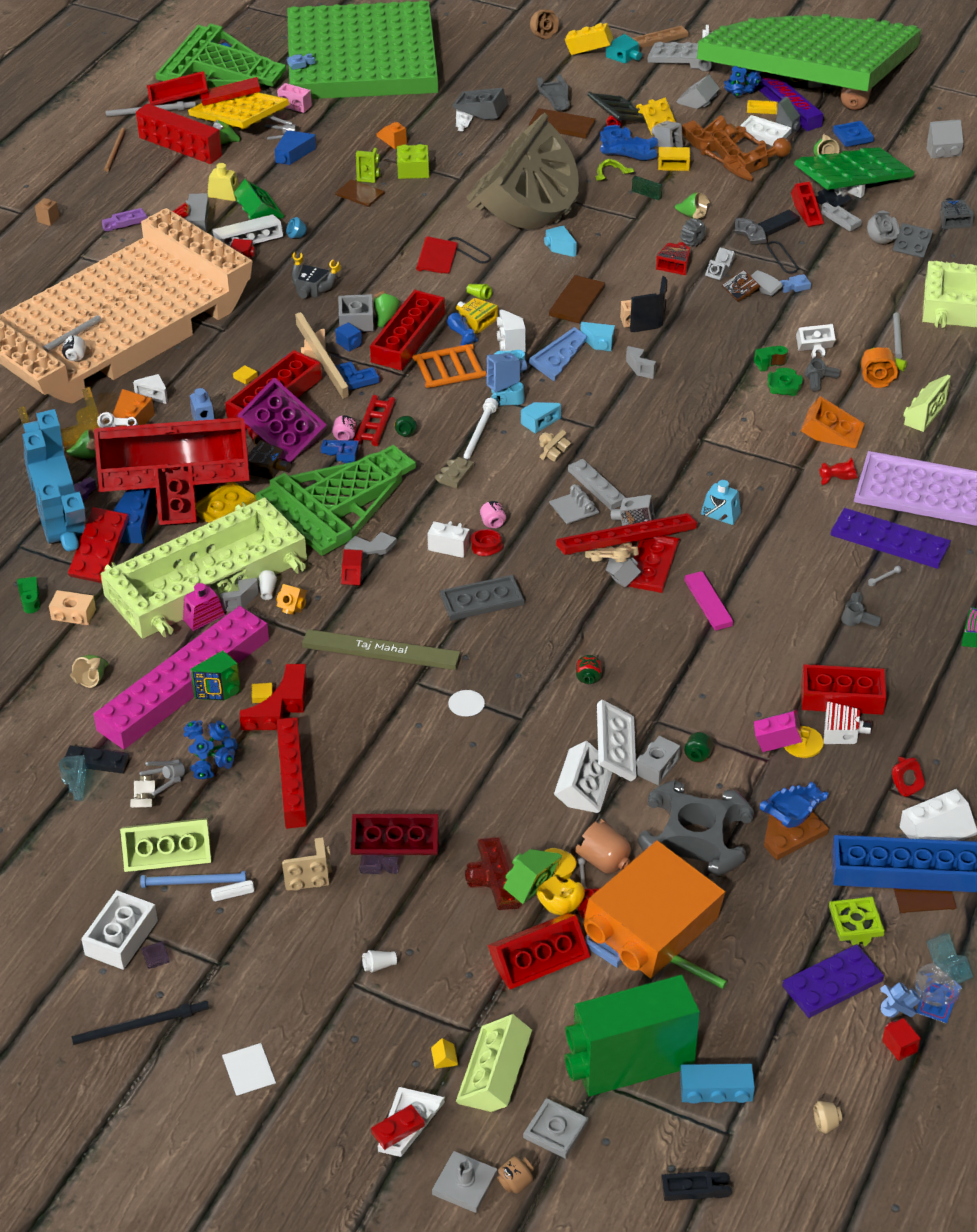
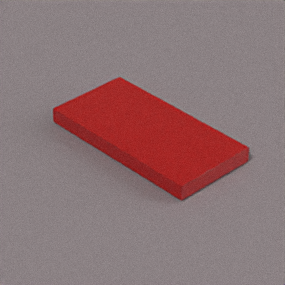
M255 77L210 88L208 92L200 95L202 105L206 106L258 93L261 90L258 78Z
M662 535L640 540L637 546L639 554L635 555L634 559L637 561V567L641 572L627 587L663 593L679 545V538Z

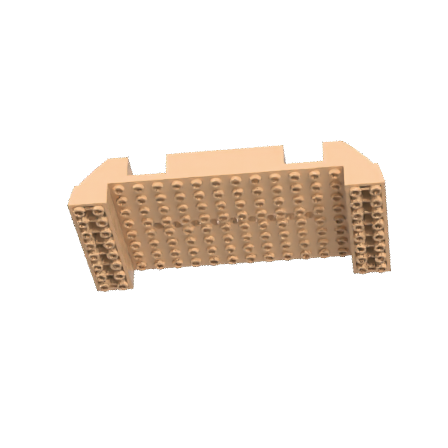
M165 208L141 221L142 239L0 314V364L42 394H49L59 400L73 404L86 396L84 379L92 374L101 371L112 380H115L192 336L191 318L203 311L217 320L229 315L236 306L247 281L251 278L252 260ZM97 315L101 317L99 323L76 335L81 337L86 343V351L81 360L75 362L67 360L62 354L63 343L48 352L43 349V346L93 317Z

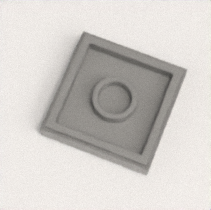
M546 1098L523 1133V1138L566 1159L588 1124V1117Z

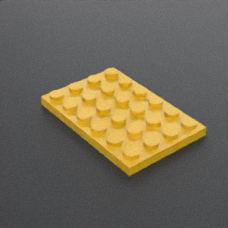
M258 92L203 106L201 103L189 109L188 112L189 116L214 122L220 120L228 125H232V127L246 129L251 124L260 122L262 118L270 117L274 112L284 110V107L290 104L286 98Z

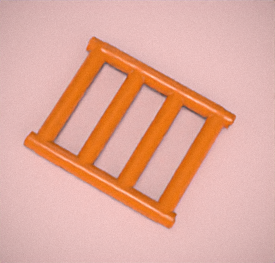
M473 344L412 356L413 360L417 361L424 376L426 388L487 376L486 371L482 370L473 352ZM466 352L475 372L466 374L456 353ZM450 355L459 375L449 377L440 357ZM425 359H434L442 379L432 380L424 362Z

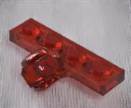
M499 837L478 839L477 846L482 861L467 864V869L465 870L467 886L470 888L489 887L492 890L498 910L519 909L520 901L503 888L507 881L505 877L510 869Z

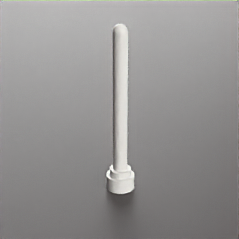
M487 398L483 404L484 412L464 453L465 459H470L490 414L497 410L498 402L493 398Z

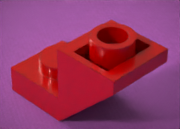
M343 550L341 585L360 586L363 550Z

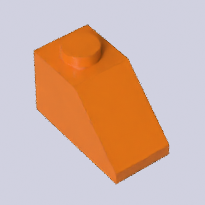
M398 122L384 127L377 133L378 138L394 149L397 146L407 144L406 128Z

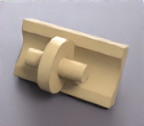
M564 430L560 431L555 437L552 433H542L540 435V446L544 447V452L539 458L544 461L548 457L555 462L561 455V452L556 448H559L564 453L569 449L571 443L564 438L566 435Z

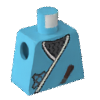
M720 480L718 484H713L706 495L701 514L734 525L741 514L739 492L729 488V482L726 480Z

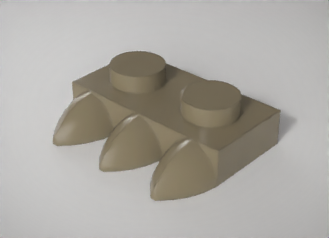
M460 457L448 460L446 462L448 466L441 468L443 474L435 475V479L441 484L457 489L474 468V462Z

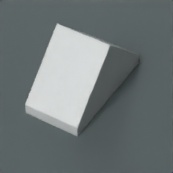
M159 374L133 382L135 393L150 397L153 401L165 404L168 402L166 387Z

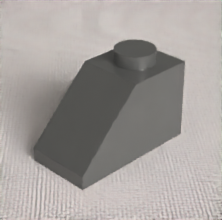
M785 97L778 103L776 123L791 127L790 135H792L800 128V115L790 99Z

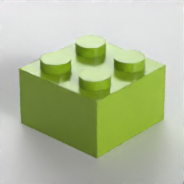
M428 145L397 146L398 179L429 178Z

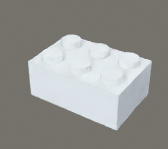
M116 890L82 937L85 955L124 970L158 921L155 904Z

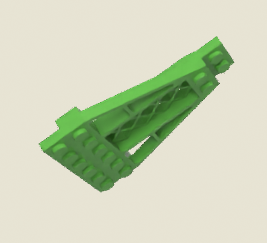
M210 23L207 27L197 25L155 75L156 79L166 81L190 75L193 72L204 71L208 75L206 77L208 87H218L255 77L258 78L260 87L263 84L273 87L286 71V65L258 55L223 31V27ZM221 39H225L233 46L228 47L218 43Z
M392 445L355 462L290 476L283 473L271 479L270 486L259 491L255 496L257 501L265 497L305 537V542L323 556L350 541L402 482V475L416 468V462ZM310 480L317 481L305 489L297 484ZM342 486H352V488H342ZM355 487H365V489H356ZM328 494H337V496H327V495H328ZM376 499L373 502V504L367 509V511H363L360 508L368 502ZM350 512H354L360 517L352 528L339 518Z

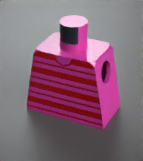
M203 583L196 584L194 591L184 597L183 621L192 631L225 616L217 594Z

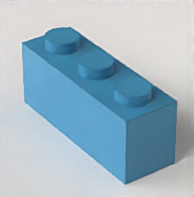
M752 1064L681 1065L680 1088L682 1102L695 1104L699 1102L744 1103L753 1101L754 1079Z

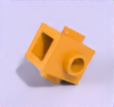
M283 584L281 591L277 595V607L283 608L282 612L291 615L294 612L301 613L306 604L307 590Z

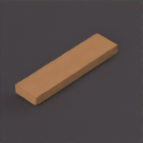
M681 25L632 39L639 43V49L653 46L657 42L665 43L688 37L689 32Z

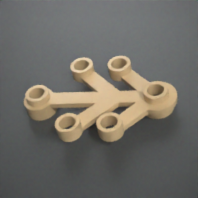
M631 543L621 544L617 548L607 546L606 548L585 551V557L591 558V561H601L605 557L615 559L616 562H625L627 558L639 554L638 547H632Z

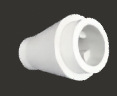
M265 570L260 573L258 581L261 598L269 600L272 598L277 577L273 571Z
M368 950L367 953H363L362 962L364 970L372 973L391 965H396L397 957L395 951Z

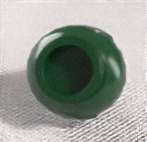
M402 416L394 423L395 431L404 437L412 436L417 430V423L411 416Z

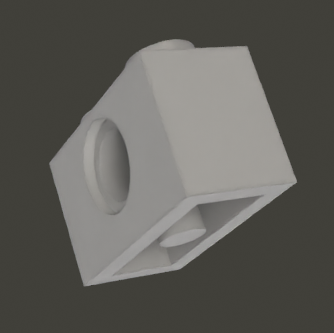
M658 736L654 742L648 745L647 751L638 757L636 761L637 776L659 786L680 760V745Z

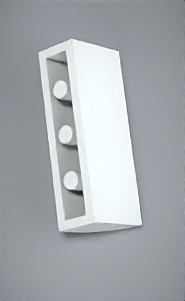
M274 215L212 229L214 237L228 246H231L234 238L253 240V244L283 237L281 221Z

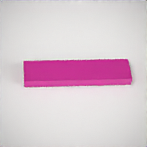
M701 571L685 575L684 581L713 629L716 631L733 626L732 618L704 573Z

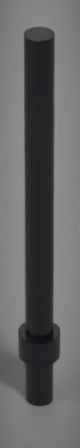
M203 1001L191 1005L186 1003L180 1005V1008L71 1036L73 1045L178 1017H183V1019L191 1017L193 1013L208 1010V1002Z

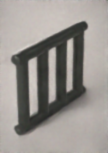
M588 92L587 96L618 121L627 120L646 123L643 114L638 113L639 109L622 96Z

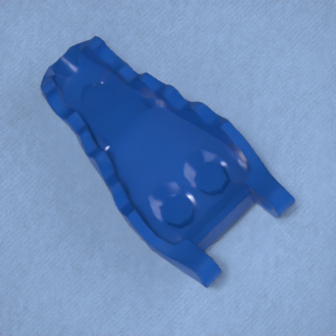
M623 136L622 139L617 138L616 142L607 143L604 140L600 150L605 155H624L630 158L648 160L657 157V150H651V148L658 145V139L655 137L643 139L638 136L635 138L629 136L626 139Z
M810 782L807 787H801L800 785L795 787L792 785L789 790L783 788L780 792H775L768 800L761 802L760 810L780 820L785 827L792 828L802 824L818 804L828 798L829 793L826 791L821 792L819 787H816L813 782Z

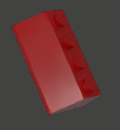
M569 913L488 945L494 966L509 990L590 957L577 916Z

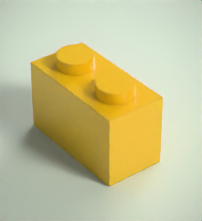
M659 147L658 170L689 171L690 147Z

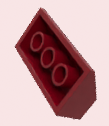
M352 814L351 855L438 854V814Z

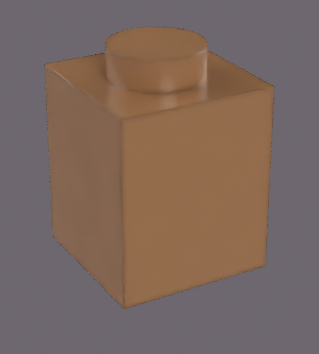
M43 198L35 205L37 222L51 226L60 218L56 201Z

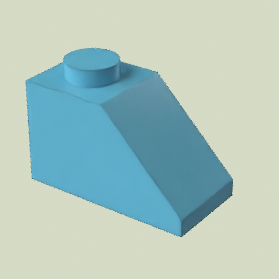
M564 226L546 230L544 243L552 252L572 257L576 256L577 242Z
M581 322V332L587 335L586 343L595 350H612L615 325Z
M533 402L521 410V424L534 433L561 419L560 403Z

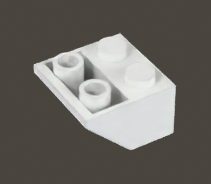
M500 310V317H497V326L500 327L499 331H497L500 351L522 350L525 353V325L523 318L505 310Z

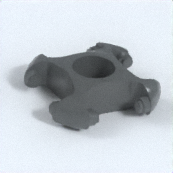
M673 780L658 786L649 793L647 800L649 807H660L667 810L670 818L664 831L659 836H653L648 831L640 833L638 844L643 852L658 840L679 857L709 862L708 872L717 876L731 872L745 861L746 851L743 847L728 849L723 842L724 832L731 822L742 821L743 823H750L753 819L754 811L751 805L736 790H724L722 800L699 798L684 794L685 784ZM691 824L701 825L709 830L693 832L687 830L684 826Z

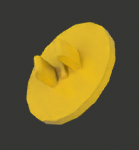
M800 726L802 742L784 747L791 755L809 758L820 753L823 749L824 740L817 730Z

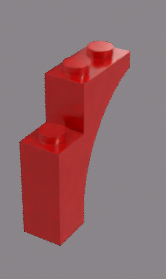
M286 664L283 679L275 692L261 703L240 710L241 730H277L276 719H283V713H304L307 682L306 664Z

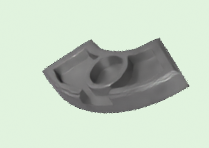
M735 218L736 234L747 236L751 245L767 243L765 232L760 225L750 219Z

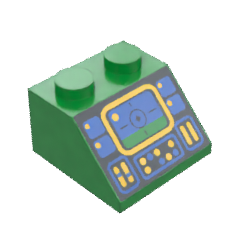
M223 650L190 669L193 693L196 699L225 701L241 691L237 662Z

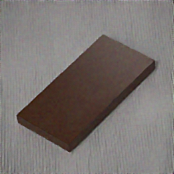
M538 108L529 126L545 112L549 116L547 121L551 123L559 134L586 139L596 123V118Z
M574 275L549 310V316L580 324L605 288V282Z

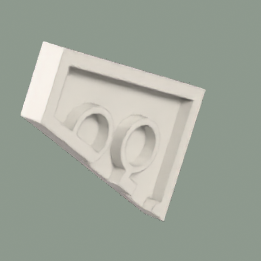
M399 1087L388 1117L412 1104L425 1121L426 1127L445 1103L444 1097ZM425 1127L386 1150L378 1144V1152L402 1157Z

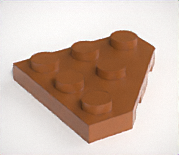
M813 811L802 824L792 828L785 827L780 820L769 814L764 847L776 860H779L827 835L829 828Z

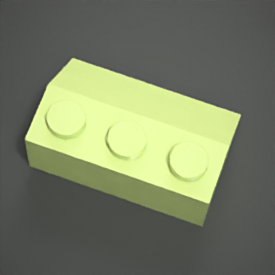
M950 375L934 380L925 389H921L919 396L915 397L911 406L907 407L904 411V425L922 432L926 430L946 405Z

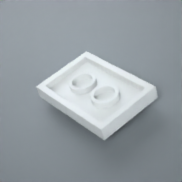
M753 115L740 125L745 127L746 131L754 136L755 139L758 141L763 140L770 146H773L774 141L778 138H787L792 130L791 127Z

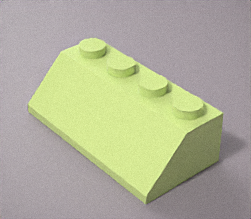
M208 818L126 826L120 829L124 872L211 863Z
M514 1014L481 1027L456 1099L458 1104L492 1112L505 1108L510 1103L512 1090L517 1082V1075L523 1063V1057L529 1045V1038L532 1029Z

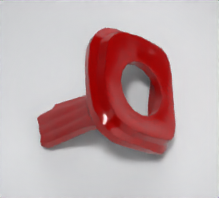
M898 757L899 763L892 769V778L899 793L903 797H908L923 789L925 781L920 764L916 758L910 757L906 759ZM907 770H913L916 779L912 785L908 786L903 781V775Z

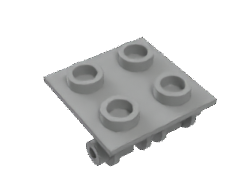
M576 484L570 487L569 495L549 501L566 524L599 513L594 503L589 500L586 493Z

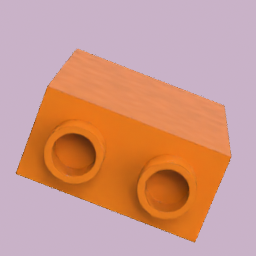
M656 840L589 898L583 926L593 941L599 944L605 942L619 953V957L626 967L634 971L640 970L652 979L674 956L684 950L718 919L725 891Z

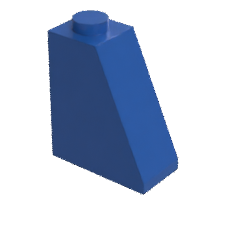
M286 130L275 148L276 163L291 165L315 150L316 134Z

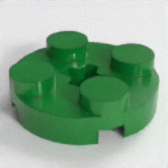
M778 368L776 372L772 373L771 371L768 374L767 385L772 394L795 396L802 387L803 378L801 375H797L796 371L791 368Z

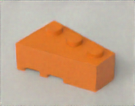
M122 389L113 416L115 418L127 419L134 417L138 425L147 424L155 415L153 399ZM131 421L129 425H134L135 421Z

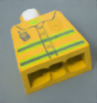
M473 298L468 303L460 301L456 306V310L459 311L462 317L467 319L466 323L476 334L494 323L498 317L497 305L477 298Z

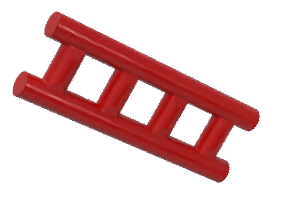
M377 395L372 396L354 441H359L360 444L362 440L372 441L371 444L373 446H378L396 401L394 397H390L388 401L378 400L379 397ZM375 407L385 408L384 412L374 411ZM371 418L381 419L379 423L369 422ZM366 429L376 430L375 434L365 433Z

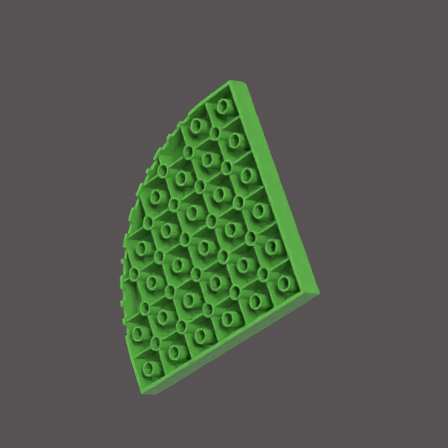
M822 14V16L767 17L762 19L748 18V21L720 26L719 29H715L712 33L698 41L697 59L868 92L919 46L922 29L914 25H909V27L903 26L902 23L891 24L886 20L879 22L875 18L864 20L841 16L830 17L829 14Z

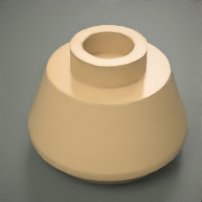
M817 1101L814 1105V1118L820 1132L827 1134L839 1126V1122L842 1121L839 1107H835L834 1103Z

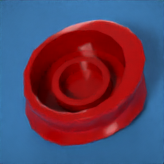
M482 529L471 535V549L478 556L493 555L503 548L501 536L494 530Z

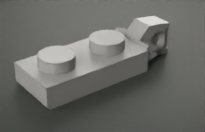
M827 202L822 204L821 213L846 230L852 231L861 226V219L840 206L833 207Z

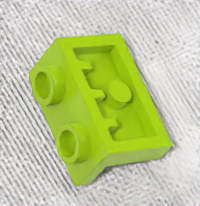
M374 148L373 152H356L357 181L375 183L377 177H380V168H378L380 154H377V148Z

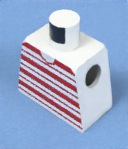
M827 702L823 744L857 743L858 733L870 734L871 722L859 721L860 710L857 708Z

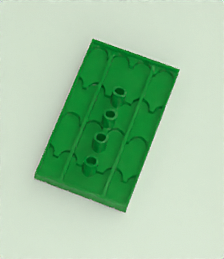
M881 147L860 148V150L842 151V153L818 154V156L800 157L794 163L795 166L827 190L913 177L915 173Z

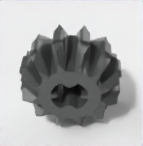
M690 218L689 221L686 220L685 225H682L683 229L680 231L682 233L680 238L686 245L696 247L704 239L706 226H704L701 220Z

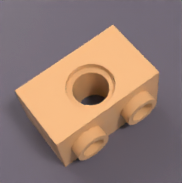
M57 590L49 605L51 620L89 625L96 611L94 596Z

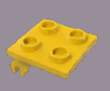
M666 97L656 101L651 99L647 105L638 104L636 108H640L638 113L643 114L650 133L652 128L664 121L676 122Z

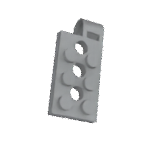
M691 42L654 43L647 57L648 62L690 63V68H699L702 71L710 70L713 64L710 61L706 62L697 59L698 43Z

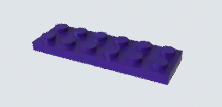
M847 508L843 509L831 529V536L937 569L951 543V540Z

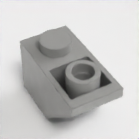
M633 557L627 558L625 562H616L615 559L609 558L606 571L616 583L624 588L641 572L637 567V561Z

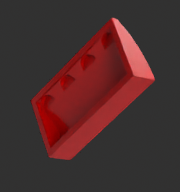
M202 71L147 85L149 103L151 105H158L208 92L205 72Z

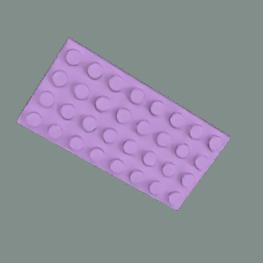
M868 451L854 502L977 526V471Z

